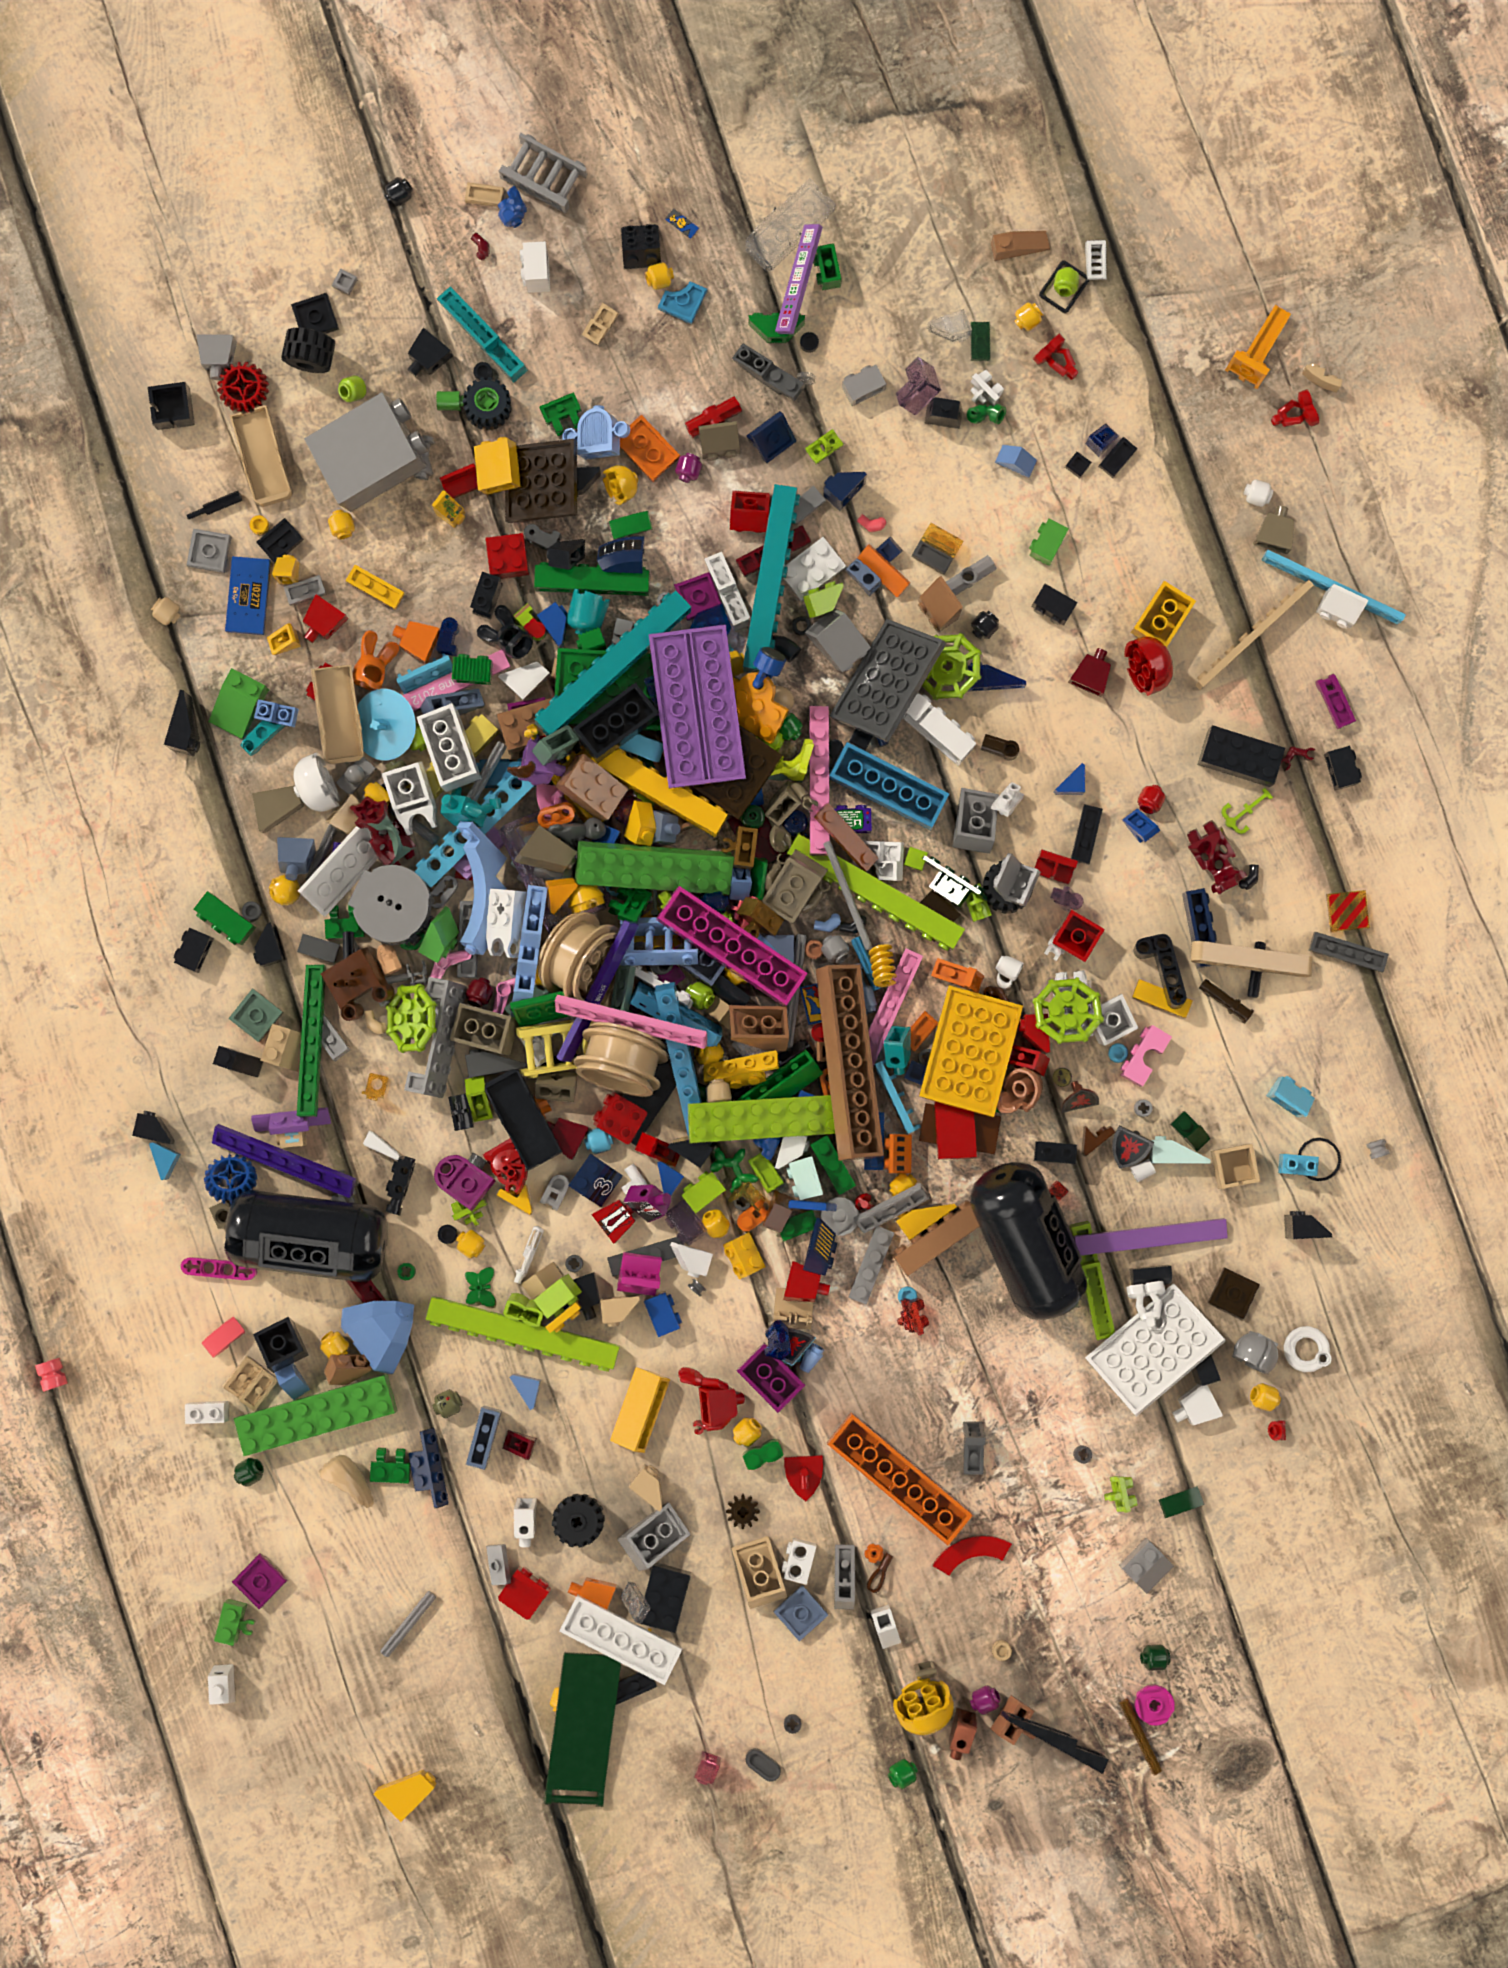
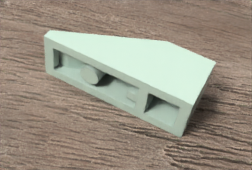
M1155 1136V1140H1151L1154 1142L1150 1150L1151 1163H1211L1210 1159L1173 1140H1166V1136Z

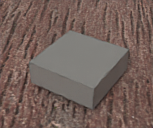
M340 269L332 286L350 295L358 278Z

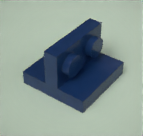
M781 411L746 435L748 441L758 449L766 463L797 442Z

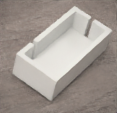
M918 693L903 719L959 766L976 745V742H974L975 738L970 733H964L959 729L961 726L953 719L950 721L945 716V711L940 707H933L929 697Z

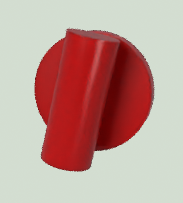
M868 1193L860 1194L855 1200V1208L857 1210H869L875 1207L869 1203L871 1195Z
M1285 1420L1272 1421L1269 1424L1268 1434L1272 1440H1286Z

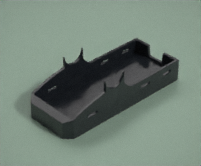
M511 1069L486 1083L485 1092L527 1170L530 1171L563 1153L520 1071Z

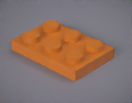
M641 414L629 425L631 429L630 434L626 438H620V449L654 482L680 458V454Z

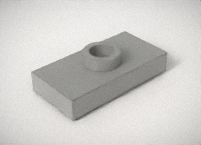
M506 1544L486 1546L491 1584H510Z

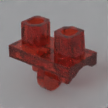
M904 1298L900 1300L903 1311L900 1312L901 1317L897 1319L898 1325L904 1326L905 1330H909L910 1333L924 1334L923 1329L929 1325V1320L926 1315H919V1311L925 1307L923 1300L919 1298L912 1300Z

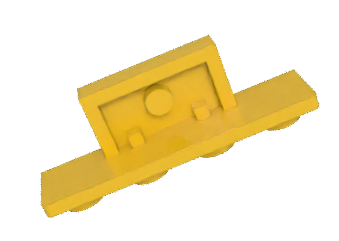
M774 1050L704 1065V1082L706 1084L712 1080L723 1079L730 1085V1088L734 1089L765 1082L766 1074L764 1071L779 1069L778 1053Z

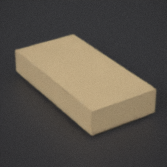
M467 182L465 203L498 207V204L504 200L505 188Z

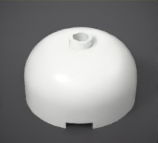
M316 752L302 758L295 766L294 791L296 796L300 797L307 807L314 811L324 812L338 807L340 799L332 775L329 774L326 767H323L326 765L325 761Z

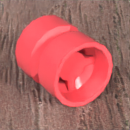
M60 1357L35 1366L38 1376L42 1377L40 1384L43 1392L68 1384L65 1373L61 1372L63 1366Z

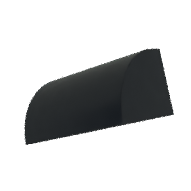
M721 974L711 986L714 995L728 1005L746 1006L751 999L749 995Z
M1171 1265L1129 1269L1131 1286L1145 1285L1155 1281H1163L1164 1285L1172 1283Z

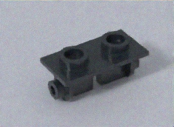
M806 1039L803 1041L799 1040L791 1047L792 1054L786 1050L778 1055L779 1069L804 1050H807L810 1055L814 1053Z

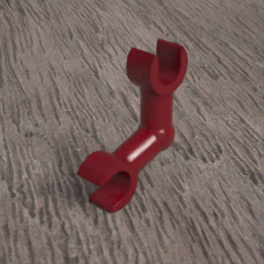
M1290 747L1288 753L1281 761V763L1285 762L1287 764L1284 772L1290 769V762L1295 755L1303 756L1306 760H1313L1314 758L1309 757L1307 752L1315 751V749L1312 747L1307 749Z

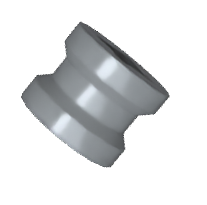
M1385 1139L1366 1144L1367 1148L1371 1151V1159L1390 1154L1389 1150L1386 1149Z

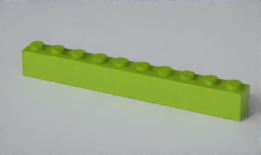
M798 833L787 852V856L792 855L794 850L797 849L828 869L822 880L829 884L834 882L839 885L829 857L810 855V840ZM837 856L851 893L856 895L855 899L864 904L867 901L872 904L871 908L877 912L882 913L884 911L888 913V918L897 923L900 920L912 932L917 930L922 933L921 936L930 942L934 939L939 943L938 946L946 951L949 949L953 951L965 930L963 927Z
M436 1296L431 1297L425 1319L430 1321L429 1324L441 1327V1324L449 1326L448 1329L452 1331L466 1330L467 1334L471 1336L485 1335V1339L490 1341L504 1340V1344L515 1347L516 1344H519L527 1351L541 1350L543 1355L553 1357V1354L560 1355V1359L572 1362V1359L579 1360V1364L588 1367L591 1364L598 1365L599 1370L607 1372L610 1369H614L620 1345L560 1330L557 1333L553 1330L550 1333L545 1325L538 1327L530 1326L522 1320H513L500 1313Z

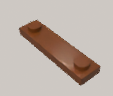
M826 803L814 816L863 871L867 872L879 859L829 803Z

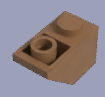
M331 1354L324 1373L329 1385H348L371 1372L372 1368L365 1355L342 1354L338 1356Z

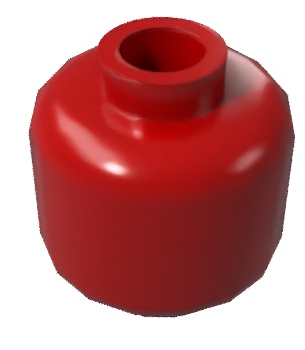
M1158 785L1145 786L1140 793L1137 803L1141 811L1153 814L1160 811L1166 796Z

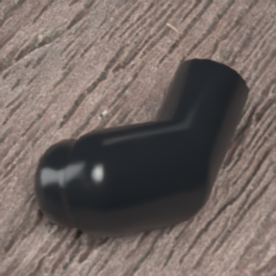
M1249 865V876L1239 882L1241 889H1251L1258 882L1259 865Z

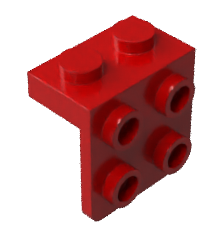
M612 1091L611 1094L608 1093L604 1098L602 1110H598L594 1115L593 1125L623 1143L630 1144L646 1118L647 1112Z
M519 1566L510 1578L511 1583L507 1584L499 1594L498 1600L524 1619L529 1620L543 1599L546 1598L551 1588L545 1580L537 1579L529 1569Z

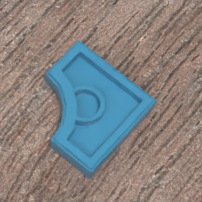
M690 281L680 291L670 292L665 290L658 305V310L692 324L707 293V288Z

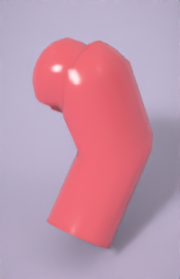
M862 514L857 520L869 532L880 531L886 525V520L883 517L869 520Z

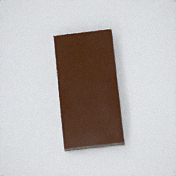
M925 1103L919 1141L937 1144L934 1104ZM974 1112L977 1152L995 1155L1001 1116L994 1115V1117H989Z

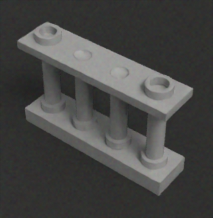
M520 133L519 139L523 145L511 166H501L499 169L500 178L566 213L569 209L566 196L578 175L584 178L587 177L585 165L580 161L574 162L537 142L529 134L524 135ZM532 149L538 152L539 155L528 174L525 176L519 174L517 170L528 150ZM547 157L556 163L544 184L539 185L534 182V177ZM564 166L572 172L560 193L556 194L551 191L550 187L560 169Z

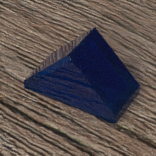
M1105 423L1088 437L1085 445L1100 457L1119 435Z

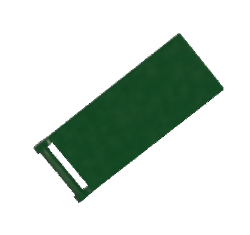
M564 1652L544 1805L565 1803L603 1807L621 1668L620 1662L604 1654ZM552 1790L597 1792V1796L552 1795Z

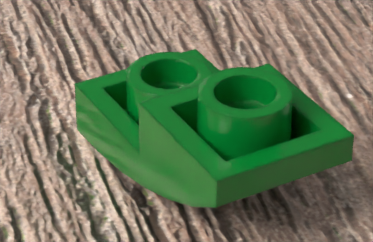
M648 511L609 521L613 540L653 530Z

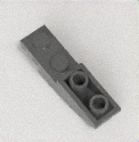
M742 343L732 357V360L757 380L779 395L783 394L793 401L797 399L805 388L803 382L775 366L773 361Z

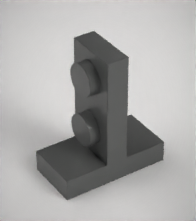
M963 1422L964 1474H983L984 1445H986L983 1423Z

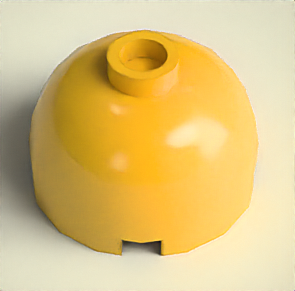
M621 465L612 466L603 471V474L606 473V477L603 478L605 489L610 498L614 496L617 500L616 504L622 505L636 495L638 477L635 472Z

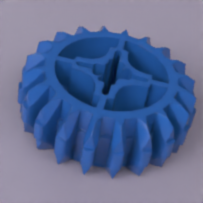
M229 1153L228 1158H224L221 1155V1160L214 1159V1165L209 1164V1170H205L204 1177L206 1191H209V1195L214 1197L217 1202L222 1200L224 1204L227 1200L232 1203L238 1194L253 1190L257 1185L256 1169L252 1166V1162L247 1161L245 1156L240 1159L238 1154L232 1157Z

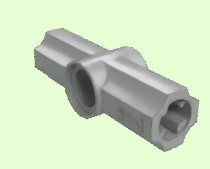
M987 555L970 567L964 568L959 574L946 581V583L956 596L965 589L972 587L976 582L997 568L993 560ZM970 574L973 580L966 581L963 575Z

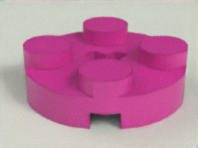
M1156 1684L1147 1685L1136 1693L1135 1711L1144 1722L1152 1726H1158L1169 1720V1717L1174 1712L1175 1704L1172 1695L1163 1686ZM1152 1700H1155L1156 1702L1160 1703V1705L1157 1706L1156 1710H1153L1152 1707H1149V1704L1152 1703Z

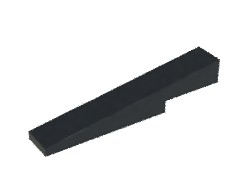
M1002 1711L1001 1715L1010 1723L1104 1774L1109 1759L1102 1753L1077 1745L1078 1740L1069 1733Z

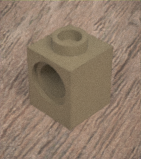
M229 1200L225 1204L221 1202L209 1208L218 1229H225L226 1222L222 1220L221 1214L223 1211L228 1212L231 1205Z

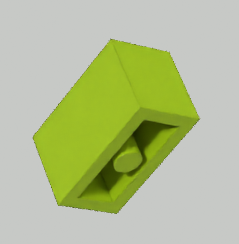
M704 1172L698 1177L700 1180L695 1185L690 1183L682 1189L684 1191L682 1197L695 1214L726 1190L713 1172Z
M566 1274L535 1298L534 1302L547 1319L553 1315L558 1317L565 1311L564 1306L568 1304L570 1307L579 1300L577 1296L582 1291L571 1276Z

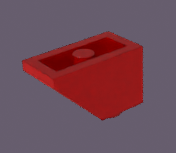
M1013 1045L1008 1065L1017 1069L1026 1067L1044 1077L1050 1058L1040 1051Z
M642 1132L635 1148L636 1151L673 1167L676 1166L680 1157L678 1153L668 1147L669 1143Z

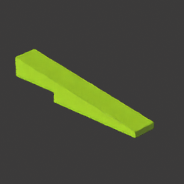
M1089 1221L1069 1225L1073 1239L1076 1235L1093 1234ZM1097 1254L1081 1255L1082 1261L1080 1263L1088 1283L1085 1294L1096 1340L1106 1339L1113 1335L1115 1330L1101 1265Z

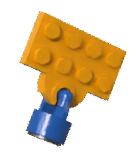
M761 647L753 662V665L759 669V672H751L743 676L740 681L733 677L739 725L772 744L789 712V709L774 701L776 685L771 680L773 676L780 675L786 659L783 654L775 649Z

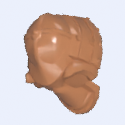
M1026 1067L1015 1068V1070L1009 1073L1003 1082L1002 1090L1004 1092H1001L999 1096L998 1111L1008 1114L1016 1112L1018 1109L1029 1112L1034 1108L1043 1090L1041 1075Z

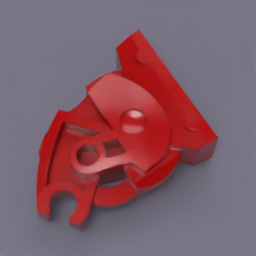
M511 1138L484 1153L483 1157L491 1165V1170L499 1182L505 1185V1191L511 1193V1187L516 1186L514 1192L515 1194H520L527 1180L528 1170Z

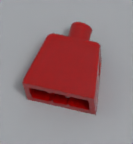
M316 594L303 619V623L309 627V630L303 637L311 643H314L319 635L328 640L349 618L342 611Z
M792 1261L783 1300L815 1302L816 1294L828 1296L830 1285L820 1282L821 1274L803 1270L804 1265Z

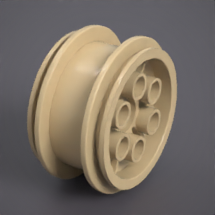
M589 912L573 913L561 920L547 937L539 956L538 976L543 987L550 993L563 991L565 997L584 1001L619 929L610 924L600 926L597 917ZM615 973V975H614V977H613V979H612V981H611V983H610V985H609V987H608L606 993H607V992L612 988V986L614 985L616 973Z
M594 1022L583 1031L582 1036L589 1042L585 1055L577 1056L574 1059V1064L577 1067L576 1073L581 1078L602 1088L632 1096L648 1097L653 1094L654 1090L660 1088V1082L654 1077L657 1064L667 1062L669 1056L665 1052L666 1045L659 1039L627 1026L607 1022Z

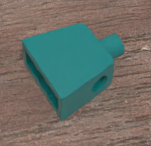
M892 1026L884 1040L886 1066L893 1068L895 1075L905 1073V1068L911 1058V1027Z

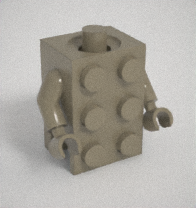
M797 849L794 850L789 858L787 857L785 862L779 861L782 854L777 856V863L773 864L766 876L765 888L768 892L762 900L776 914L792 924L801 913L806 914L816 908L824 897L823 893H827L831 887L829 885L826 890L821 887L824 882L821 880L828 869Z

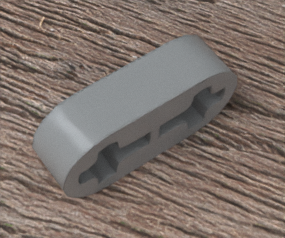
M443 877L431 892L432 907L437 909L444 907L456 892L458 882L454 877ZM453 880L452 884L454 887L452 889L448 888L444 892L443 890L446 887L445 881L450 882ZM441 893H443V895L440 898L442 900V903L433 904L435 901L433 897H438Z

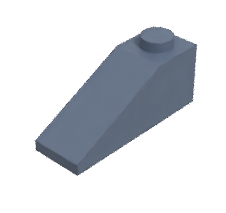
M473 689L428 696L420 708L422 714H426L452 703L458 710L459 715H463L480 709L485 704L480 690Z

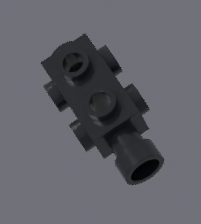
M404 1156V1159H398V1162H394L391 1170L394 1175L392 1180H388L386 1186L387 1196L392 1197L390 1204H387L386 1212L401 1215V1205L408 1191L416 1159ZM406 1167L408 1168L407 1174H405L404 1169ZM399 1186L402 1187L401 1193L398 1190Z

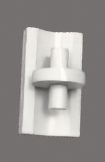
M987 370L979 375L975 373L971 380L974 386L970 390L974 394L972 401L975 403L980 400L984 404L988 400L993 406L996 405L999 397L1004 392V388L999 383L995 384L992 388L987 385L992 379L991 374Z
M1011 782L992 804L991 809L998 810L1001 815L1007 817L1011 815L1024 797V794L1020 792L1021 786Z

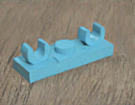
M443 653V658L436 660L434 657L432 663L421 666L412 672L408 669V674L404 676L399 673L396 680L403 694L452 673L453 664L449 656Z

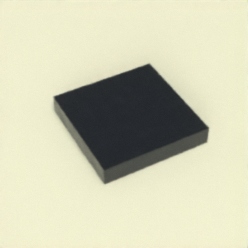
M327 292L291 304L299 328L313 329L324 334L339 330Z

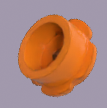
M875 1544L868 1545L864 1553L871 1563L881 1561L884 1556L882 1553L883 1548Z

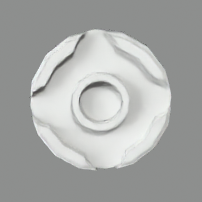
M841 1197L829 1200L827 1203L837 1204V1210L821 1211V1219L836 1235L844 1236L851 1233L857 1226L854 1222V1217L859 1215L855 1204L851 1200Z

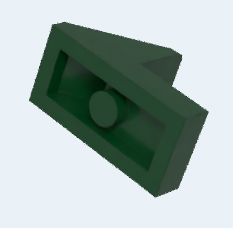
M1185 1111L1170 1123L1196 1152L1210 1140L1204 1128L1198 1125Z

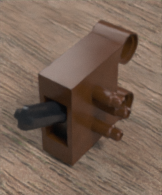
M343 932V960L322 972L321 976L341 1009V1017L346 1021L360 1019L364 1014L363 1006L355 1003V1000L371 991L372 998L375 1001L384 1002L391 1000L394 997L395 991L392 985L387 983L369 949L362 948L355 952L354 932ZM382 988L385 990V997L381 995ZM351 1007H352V1008L354 1009V1011H355L354 1016H352V1015L350 1014V1008H351Z

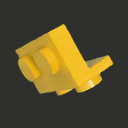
M750 1232L723 1244L725 1255L729 1258L733 1266V1272L737 1275L738 1279L747 1277L766 1267Z

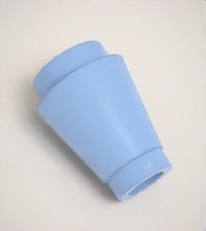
M812 1343L804 1352L799 1368L809 1373L823 1357L824 1349Z

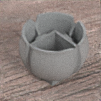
M1250 1331L1236 1342L1232 1356L1240 1362L1245 1361V1365L1269 1375L1278 1361V1343L1260 1333Z

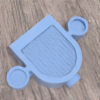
M596 405L581 416L577 431L567 428L562 434V439L574 438L577 440V455L585 460L619 456L620 438H626L630 434L631 429L624 421L618 422L613 415L605 411L604 406Z

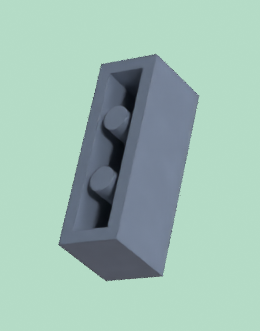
M485 1405L481 1407L466 1465L483 1470L487 1468L502 1410Z

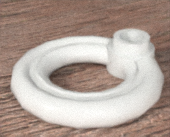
M1302 1326L1292 1330L1286 1337L1283 1346L1284 1356L1295 1370L1304 1373L1314 1372L1331 1363L1329 1342L1319 1329L1311 1326ZM1302 1338L1313 1339L1318 1345V1353L1310 1361L1301 1360L1295 1352L1296 1343ZM1321 1355L1326 1357L1325 1362L1319 1360Z

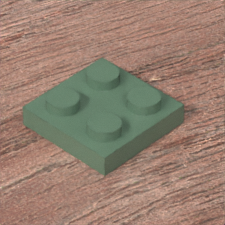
M252 988L228 1019L257 1042H261L271 1029L272 1024H275L284 1012Z

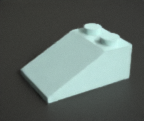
M812 1156L788 1163L789 1167L786 1170L789 1179L793 1178L795 1186H792L795 1198L799 1197V1200H804L823 1194Z

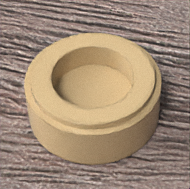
M998 1640L992 1646V1654L997 1660L1005 1661L1010 1658L1012 1649L1007 1641Z

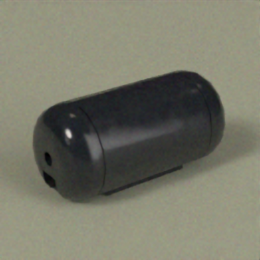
M1026 1162L1005 1163L985 1172L972 1187L969 1196L970 1204L1016 1309L1033 1320H1048L1065 1315L1078 1305L1080 1298L1086 1292L1088 1283L1080 1263L1082 1257L1056 1196L1051 1195L1040 1170Z
M249 1190L238 1194L230 1205L225 1224L224 1250L228 1260L244 1268L354 1282H368L374 1279L381 1270L387 1246L388 1224L384 1213L371 1205Z

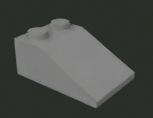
M961 788L953 837L954 848L990 854L995 842L997 810L991 809V806L999 797V794Z
M668 1502L662 1506L660 1512L656 1510L631 1527L617 1540L638 1571L649 1569L691 1534Z

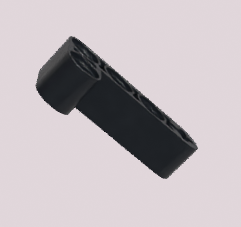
M1158 934L1139 939L1133 949L1134 955L1139 959L1155 957L1168 1006L1172 1009L1181 1008L1187 997L1171 938L1166 934ZM1157 941H1164L1166 947L1160 948L1157 945ZM1145 945L1148 951L1141 952L1138 946ZM1169 959L1171 966H1165L1162 960ZM1167 978H1175L1176 984H1169ZM1175 994L1177 998H1180L1178 1003L1177 1000H1173Z

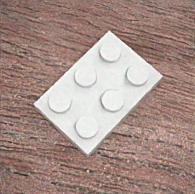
M822 537L785 565V567H788L787 577L783 579L802 602L804 600L803 596L808 595V590L822 587L843 571L846 565L825 538Z

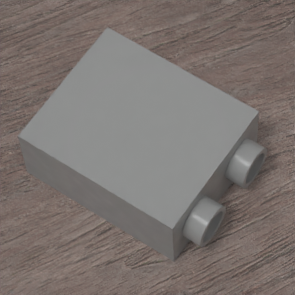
M381 392L304 438L337 503L350 512L428 467L422 456L429 451L428 446L418 431L410 434L405 422L412 417L401 398L392 401Z

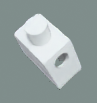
M1199 1384L1178 1399L1182 1408L1172 1412L1177 1423L1187 1418L1191 1425H1197L1223 1416L1208 1385L1201 1386Z
M517 1498L514 1507V1538H519L520 1547H530L531 1539L534 1538L536 1532L537 1498Z
M234 1664L214 1665L208 1675L210 1705L235 1702Z

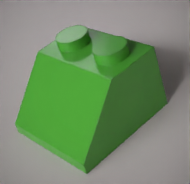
M447 906L431 921L418 950L419 953L437 963L442 958L446 959L459 941L456 939L459 930Z

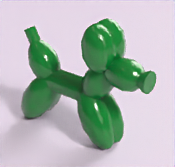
M719 1147L713 1150L715 1151L714 1156L717 1161L711 1164L710 1170L718 1172L723 1166L732 1167L736 1176L732 1181V1188L729 1192L733 1193L735 1189L741 1187L743 1182L755 1183L759 1180L756 1175L743 1174L739 1163L744 1159V1148L738 1150L733 1158H725L724 1153L719 1150Z

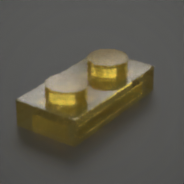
M930 523L921 538L925 543L952 558L956 556L964 542L933 523Z

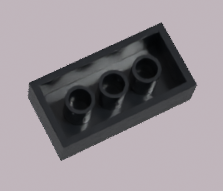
M635 682L575 726L573 731L598 764L659 719V712Z
M1212 725L1207 731L1197 765L1271 787L1275 784L1285 747Z

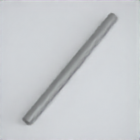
M831 841L823 843L865 950L871 949L872 944Z

